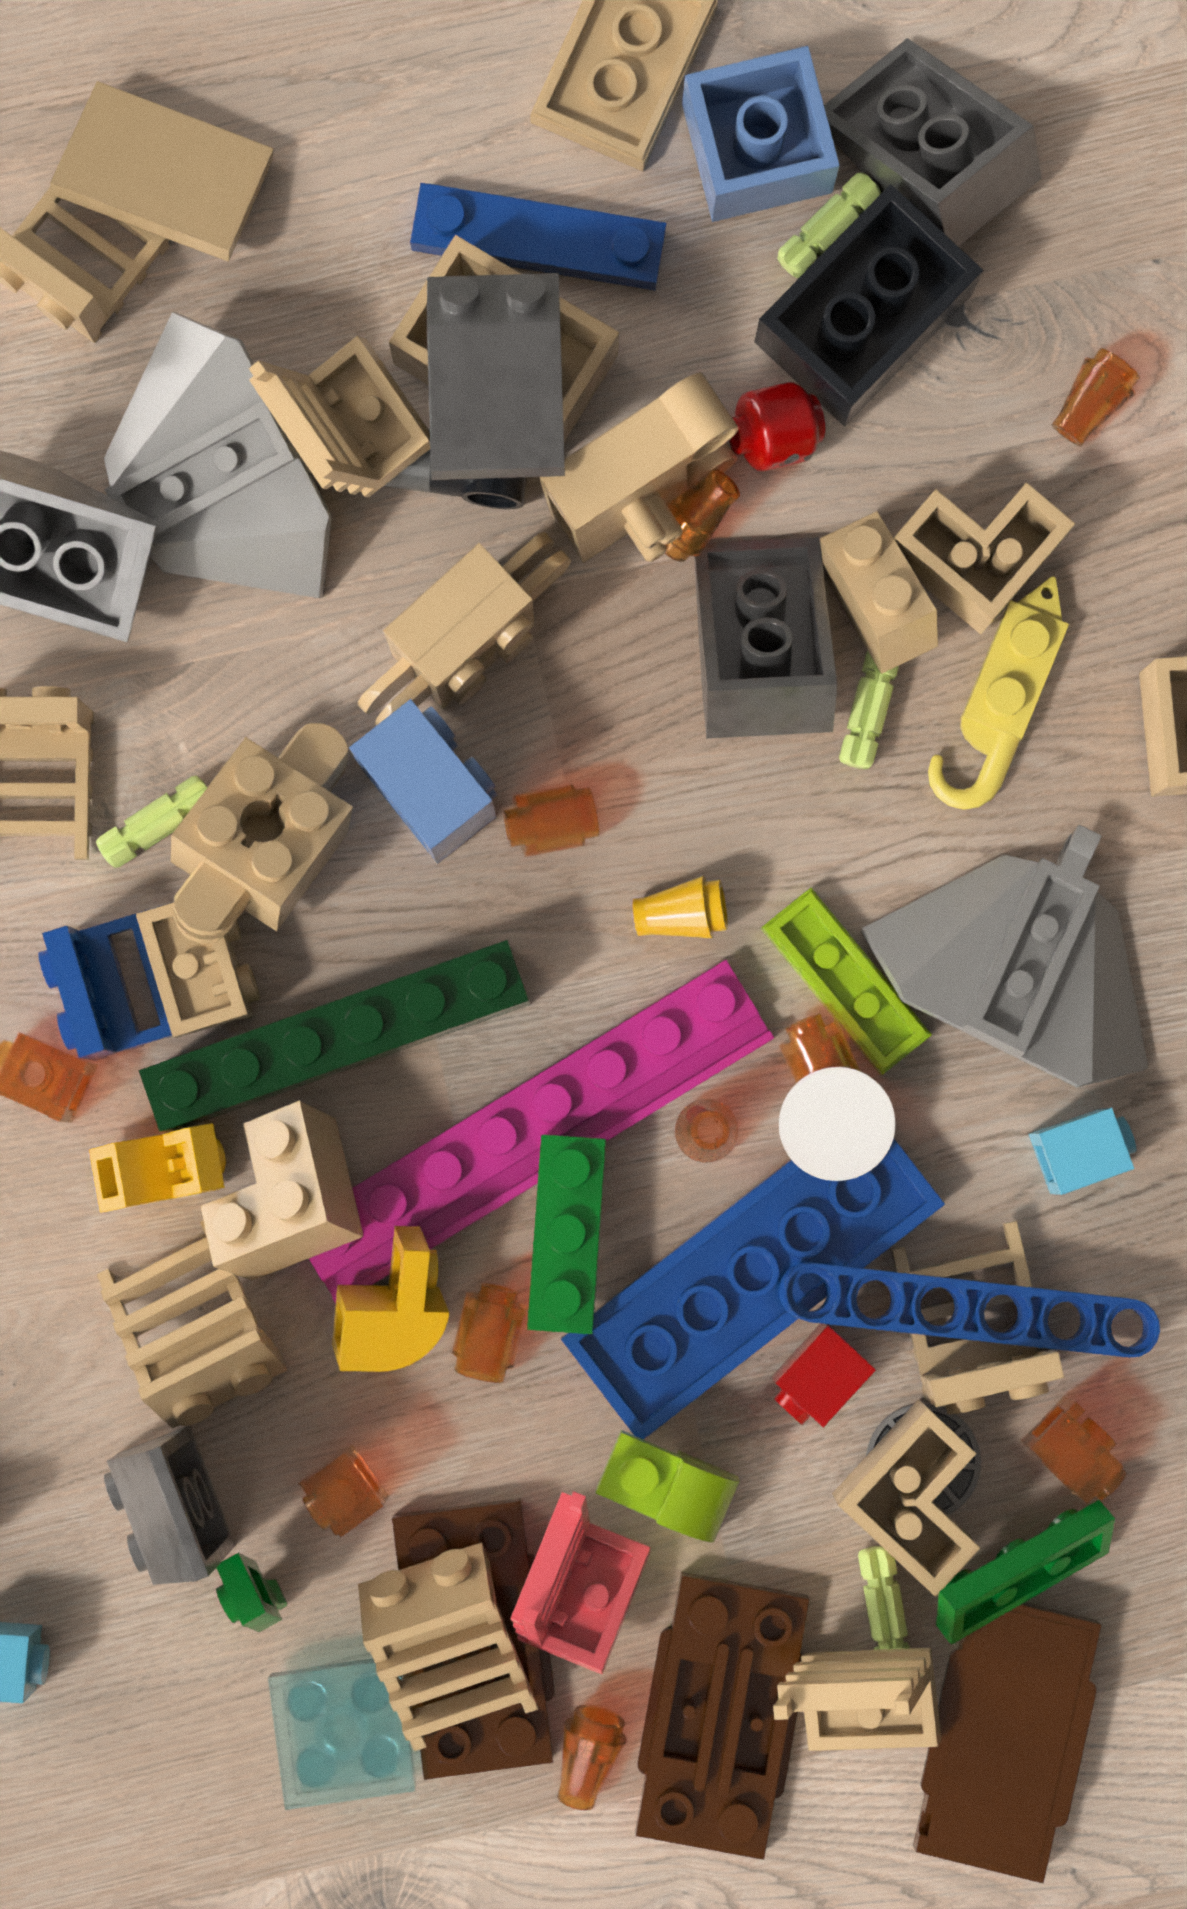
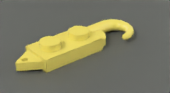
M1054 576L1050 577L1020 601L1015 602L1011 600L1007 604L961 715L960 729L964 738L976 750L987 755L975 784L966 789H956L950 786L942 773V756L936 754L931 758L928 769L930 786L936 796L948 806L962 810L979 808L991 801L1003 784L1069 626L1068 623L1062 621L1057 581ZM1042 590L1049 591L1051 594V598H1043L1041 594Z

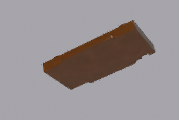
M521 1498L393 1515L392 1524L398 1570L434 1559L445 1551L463 1549L482 1542L490 1561L496 1603L538 1706V1710L525 1713L522 1704L518 1703L424 1735L426 1748L420 1749L424 1780L553 1763L546 1702L553 1698L555 1692L550 1653L517 1639L518 1635L515 1633L516 1628H513L514 1622L510 1619L535 1559V1556L528 1554ZM495 1643L404 1674L403 1679L498 1648V1645ZM507 1673L411 1707L414 1710L508 1678L510 1674Z
M681 1572L671 1628H665L659 1638L637 1761L638 1769L642 1774H645L635 1828L636 1836L764 1860L774 1800L783 1794L798 1713L793 1712L788 1719L774 1720L773 1705L779 1699L777 1685L780 1682H786L785 1675L788 1672H794L793 1665L796 1662H802V1653L800 1651L810 1600L808 1595Z
M1024 1602L959 1640L958 1648L952 1650L949 1655L938 1703L942 1740L938 1747H928L920 1781L924 1798L913 1842V1847L917 1853L1044 1884L1056 1827H1062L1068 1821L1096 1697V1686L1089 1679L1101 1630V1624L1097 1620Z

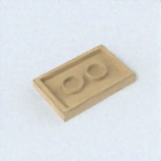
M582 0L532 109L530 123L643 172L681 90L685 75L688 74L718 8V0Z
M97 81L51 179V195L229 262L273 161L274 148Z

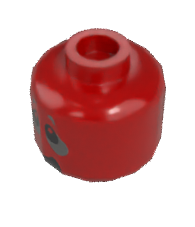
M786 382L745 392L736 404L735 417H732L739 429L729 440L733 452L736 455L743 454L748 464L757 471H768L806 462L812 458L818 443L822 442L825 437V417L820 401L814 394H807L805 389L795 382Z

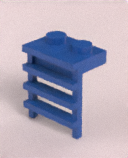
M137 913L80 931L70 926H63L42 933L47 950L38 953L41 970L50 989L58 987L65 1009L64 1012L57 1013L60 1034L68 1050L77 1049L79 1058L97 1061L107 1058L109 1055L129 1049H136L145 1044L172 1037L136 917ZM129 930L133 931L161 1024L143 1031L139 1030L111 937Z

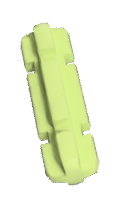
M863 172L856 173L842 187L841 196L835 194L801 227L800 237L793 235L779 249L777 259L790 275L799 278L818 258L817 255L821 256L881 194L878 185Z
M868 651L862 668V672L866 673V675L859 680L847 729L851 730L850 735L844 737L839 755L840 762L858 769H869L874 763L879 744L874 740L875 737H879L882 733L894 687L889 683L890 680L895 679L899 668L897 666L881 674Z
M191 776L175 787L177 793L171 797L165 793L124 820L126 826L122 829L115 826L98 837L96 843L105 860L114 868L121 867L137 856L135 851L140 847L146 851L173 833L207 789L204 781L198 776Z
M882 1546L865 1548L859 1551L858 1559L861 1576L868 1582V1585L863 1586L871 1636L874 1641L878 1642V1646L874 1647V1650L908 1649L910 1645H908V1642H904L903 1637L908 1636L900 1585L897 1581L893 1580V1575L898 1574L895 1558Z

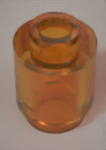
M573 784L513 795V808L503 810L509 846H521L525 858L585 846V839L599 837L597 811L590 787L575 790Z
M816 1013L785 1028L789 1039L779 1044V1048L796 1083L810 1073L824 1068L845 1067L860 1071L837 1019L824 1023L821 1014Z
M481 1283L479 1292H466L451 1352L457 1357L454 1367L455 1372L481 1381L504 1382L507 1369L514 1368L528 1311L526 1305L517 1302L519 1293L517 1290L497 1284Z

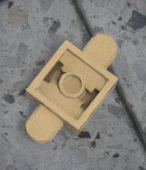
M541 532L537 534L503 566L478 543L383 630L391 654L398 662L363 693L358 701V706L366 714L375 712L413 678L415 680L382 710L375 721L376 725L410 699L418 707L431 696L442 709L452 700H455L459 705L468 701L487 681V678L482 673L499 657L506 663L511 661L531 642L533 635L529 630L535 625L533 601L567 570L572 560L560 550L547 558L518 584L524 576L540 563L553 547L554 541L547 533Z
M321 723L306 724L297 731L279 757H276L245 737L171 835V863L190 874L174 896V921L178 930L187 939L197 943L212 944L217 942L227 934L244 910L275 931H278L347 836L353 806L331 793L345 773L348 762V746L344 737L335 728Z

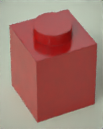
M820 1323L772 1375L771 1379L782 1389L774 1400L801 1425L811 1416L824 1428L876 1369L830 1326Z

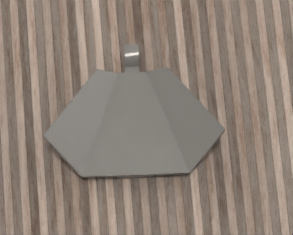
M172 312L104 457L110 485L104 489L109 497L158 521L150 557L163 572L322 598L324 595L332 515L305 462L249 381L253 375L248 368L254 363L243 341L177 312Z
M1078 825L1074 833L1067 837L1058 857L1057 865L1044 858L1039 862L1002 855L863 927L861 930L863 936L902 1002L1075 1087L1146 1070L1148 1063L1119 912L1098 893L1099 885L1083 878L1102 835Z

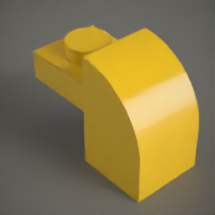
M213 1123L188 1127L162 1135L115 1142L89 1149L100 1213L225 1188L222 1175L226 1166L225 1152L221 1142L215 1136Z
M394 1226L389 1286L337 1285L332 1346L340 1371L384 1372L401 1369L427 1355L442 1337L450 1312L440 1288L436 1287L438 1279L437 1251L429 1249L420 1226Z

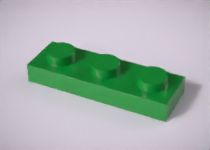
M541 1135L527 1330L593 1334L606 1139Z
M1100 1500L1095 1501L1080 1511L1077 1509L1066 1510L1050 1523L1047 1530L1027 1541L1020 1538L1010 1542L999 1551L993 1561L975 1571L965 1569L958 1572L944 1589L939 1591L936 1626L952 1645L1107 1555L1110 1550L1115 1517Z

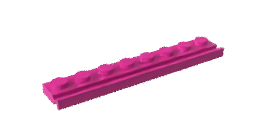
M724 960L353 1187V1194L364 1237L311 1257L309 1260L320 1279L325 1283L336 1304L337 1285H373L390 1274L394 1226H420L429 1249H432L538 1184L541 1135L600 1138L608 1141L774 1039V1036L761 1019L758 1010L727 960Z

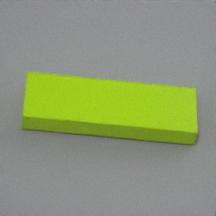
M811 887L760 928L880 1076L885 1074L932 1035L911 1008L902 1002L893 986Z

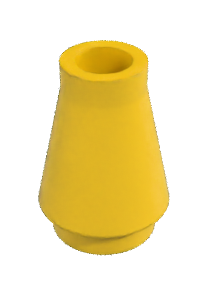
M701 876L650 896L633 899V916L638 936L667 935L713 939L714 932L728 930L727 906L721 880L706 882L705 877Z

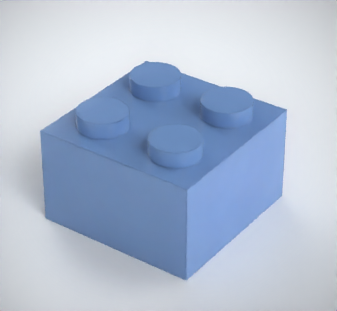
M808 46L685 75L682 107L712 222L833 193L840 165Z
M410 699L351 745L349 749L359 767L438 864L496 818L493 799L498 795L494 790L495 784L472 756L462 763L453 752L458 747L453 739L455 735L437 711L430 706L422 713Z

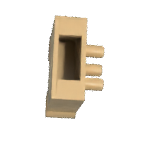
M699 372L690 375L669 388L647 406L565 458V476L539 477L549 512L583 563L628 534L644 559L648 562H653L666 553L667 544L672 543L682 535L683 529L669 507L695 490L714 481L736 463L738 458L727 441L737 433L739 428L703 373Z

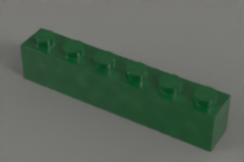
M508 940L138 1071L159 1132H173L529 1006L530 1003Z

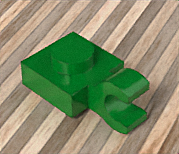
M238 1552L222 1561L216 1567L223 1582L222 1585L216 1588V1593L224 1612L232 1623L240 1621L243 1627L261 1632L283 1620L278 1610L287 1607L288 1603L276 1579H264L255 1560Z

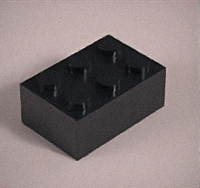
M890 184L759 318L754 343L808 393L814 394L820 401V404L845 427L973 295L984 270Z

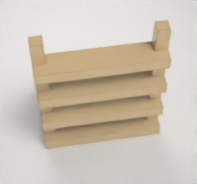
M49 187L13 235H10L0 227V283L14 293H17L19 289L23 290L38 301L36 307L52 322L64 330L72 326L95 343L102 335L100 329L114 312L118 314L125 305L123 300L136 283L140 285L147 277L145 271L158 254L163 256L170 247L168 243L170 239L111 218L145 243V246L133 260L59 206L58 203L61 201V198L51 195ZM47 217L123 272L111 289L35 234Z
M356 336L309 375L260 360L248 368L253 375L249 381L323 489H328L333 485L338 492H342L347 488L350 494L356 495L361 491L364 497H370L430 450V431L370 343L363 337Z
M55 686L32 688V697H7V689L0 688V761L76 762L75 783H0V799H75V821H0V836H74V859L89 860V837H92L90 799H92L93 787L90 785L91 762H93L91 724H94V712L78 697H71V690L68 688Z
M204 1220L200 1223L205 1233V1238L116 1283L113 1273L109 1269L97 1274L102 1287L101 1295L104 1302L109 1306L115 1321L112 1324L127 1353L125 1358L128 1366L134 1371L140 1387L138 1392L141 1400L172 1429L179 1425L188 1426L203 1421L212 1414L214 1407L238 1395L248 1396L266 1388L271 1383L273 1377L287 1371L279 1348L259 1327L239 1277L224 1270L218 1269L128 1314L125 1304L212 1261ZM226 1291L229 1292L232 1299L231 1302L141 1347L138 1336Z
M1017 1221L1003 1223L1008 1248L910 1270L904 1246L891 1249L895 1270L899 1273L949 1277L1012 1262L1016 1286L1032 1287ZM997 1295L990 1299L985 1308L1013 1302V1300L1006 1295ZM954 1300L921 1307L924 1319L930 1321L952 1316ZM1012 1326L996 1329L994 1331L1005 1332ZM911 1334L914 1347L913 1353L919 1368L924 1399L935 1407L945 1405L947 1414L950 1415L981 1409L986 1406L984 1396L1009 1391L1011 1400L1039 1396L1049 1392L1047 1382L1064 1378L1059 1353L1052 1349L966 1339H952L928 1345L925 1335Z
M482 1542L463 1549L445 1551L434 1559L401 1570L386 1571L372 1580L358 1584L364 1646L367 1652H371L376 1664V1673L379 1680L385 1684L393 1712H397L402 1724L406 1741H410L414 1751L426 1748L424 1736L426 1734L518 1703L522 1704L525 1713L538 1710L536 1698L496 1603L490 1561ZM495 1643L498 1645V1648L400 1680L398 1677ZM507 1673L510 1674L508 1678L413 1710L411 1707Z
M932 1648L803 1653L801 1656L802 1662H796L793 1665L794 1672H788L785 1675L786 1682H780L777 1685L779 1699L773 1705L774 1720L788 1719L793 1712H804L808 1751L938 1747L942 1740Z

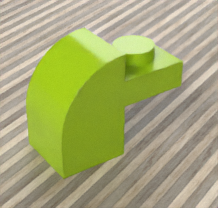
M621 1430L595 1489V1494L655 1519L656 1523L663 1527L698 1540L714 1542L740 1479L733 1473L679 1450L677 1454Z

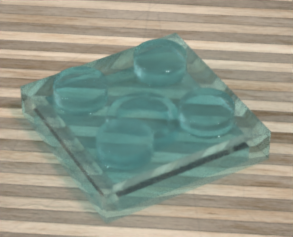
M373 1658L274 1672L269 1675L268 1683L285 1810L415 1791L416 1778L411 1743L409 1740L406 1741L400 1718L396 1711L393 1712L389 1702V1693L384 1682L379 1680Z

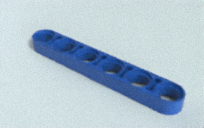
M811 1262L799 1263L788 1269L779 1285V1299L784 1309L794 1318L812 1323L1128 1358L1141 1357L1150 1352L1156 1345L1160 1334L1159 1319L1155 1311L1145 1302L1130 1298ZM806 1273L819 1275L827 1286L825 1302L814 1311L802 1310L793 1299L792 1290L794 1283L800 1276ZM872 1280L882 1282L887 1286L891 1295L889 1309L878 1318L866 1317L857 1306L859 1289L863 1284ZM940 1287L951 1294L954 1300V1311L947 1322L941 1325H932L924 1319L921 1313V1301L927 1291ZM997 1295L1008 1296L1017 1307L1018 1316L1016 1322L1005 1332H995L988 1326L985 1320L984 1311L986 1304ZM1061 1302L1071 1303L1080 1314L1079 1329L1068 1339L1057 1338L1052 1334L1048 1326L1050 1311ZM1124 1309L1134 1310L1143 1322L1142 1335L1131 1346L1120 1345L1114 1339L1111 1331L1113 1318Z

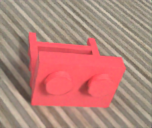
M574 1491L572 1496L562 1492L510 1618L514 1622L513 1628H516L517 1639L603 1675L651 1553V1548L591 1524L586 1496Z

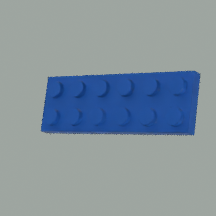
M894 1138L887 1154L876 1167L864 1175L849 1180L831 1181L814 1177L803 1171L790 1159L595 1310L593 1334L566 1333L561 1337V1340L633 1435L644 1440L798 1320L784 1309L779 1299V1285L788 1269L799 1263L810 1262L864 1268L943 1207L945 1203ZM806 1273L800 1276L794 1283L792 1290L793 1299L798 1307L809 1311L827 1297V1286L819 1275Z

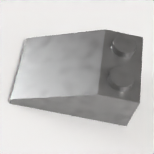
M908 38L824 105L832 139L857 168L878 185L881 193L892 184L958 247L1041 179L1034 126Z
M559 273L427 277L431 479L565 476Z
M0 450V605L128 642L158 521L47 464Z
M819 537L694 544L706 739L833 732L837 677Z
M190 1425L120 1452L107 1460L111 1471L104 1474L108 1496L117 1511L125 1508L133 1530L132 1534L127 1535V1543L132 1560L139 1572L148 1570L153 1585L195 1582L206 1578L235 1547Z

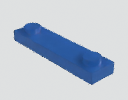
M420 183L410 245L412 251L442 256L454 236L457 235L509 267L543 273H559L562 276L656 291L666 223Z

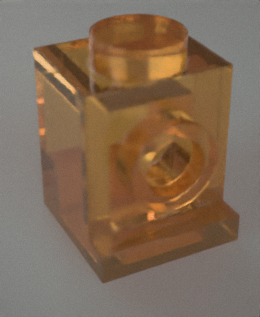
M18 1032L14 1043L5 1039L0 1044V1095L45 1114L58 1122L72 1123L98 1064L79 1058V1056L30 1034ZM38 1062L44 1068L45 1077L41 1084L32 1087L26 1082L24 1075L31 1063Z
M1063 1396L1020 1442L1076 1497L1086 1504L1095 1496L1099 1500H1103L1119 1487L1127 1475V1472L1123 1469L1124 1466L1110 1453L1117 1443L1090 1417H1087L1080 1424L1077 1419L1085 1410L1076 1401Z
M352 1444L298 1483L306 1493V1496L302 1498L303 1503L315 1522L323 1530L330 1527L335 1536L339 1535L340 1538L382 1508L389 1497Z

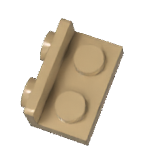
M174 902L136 914L172 1037L179 1038L237 1019L243 1021L254 1017L251 1002L260 1000V994L250 964L247 963L239 966L232 943L242 939L238 920H236L223 938L215 943L207 944L187 939L178 930L174 921Z

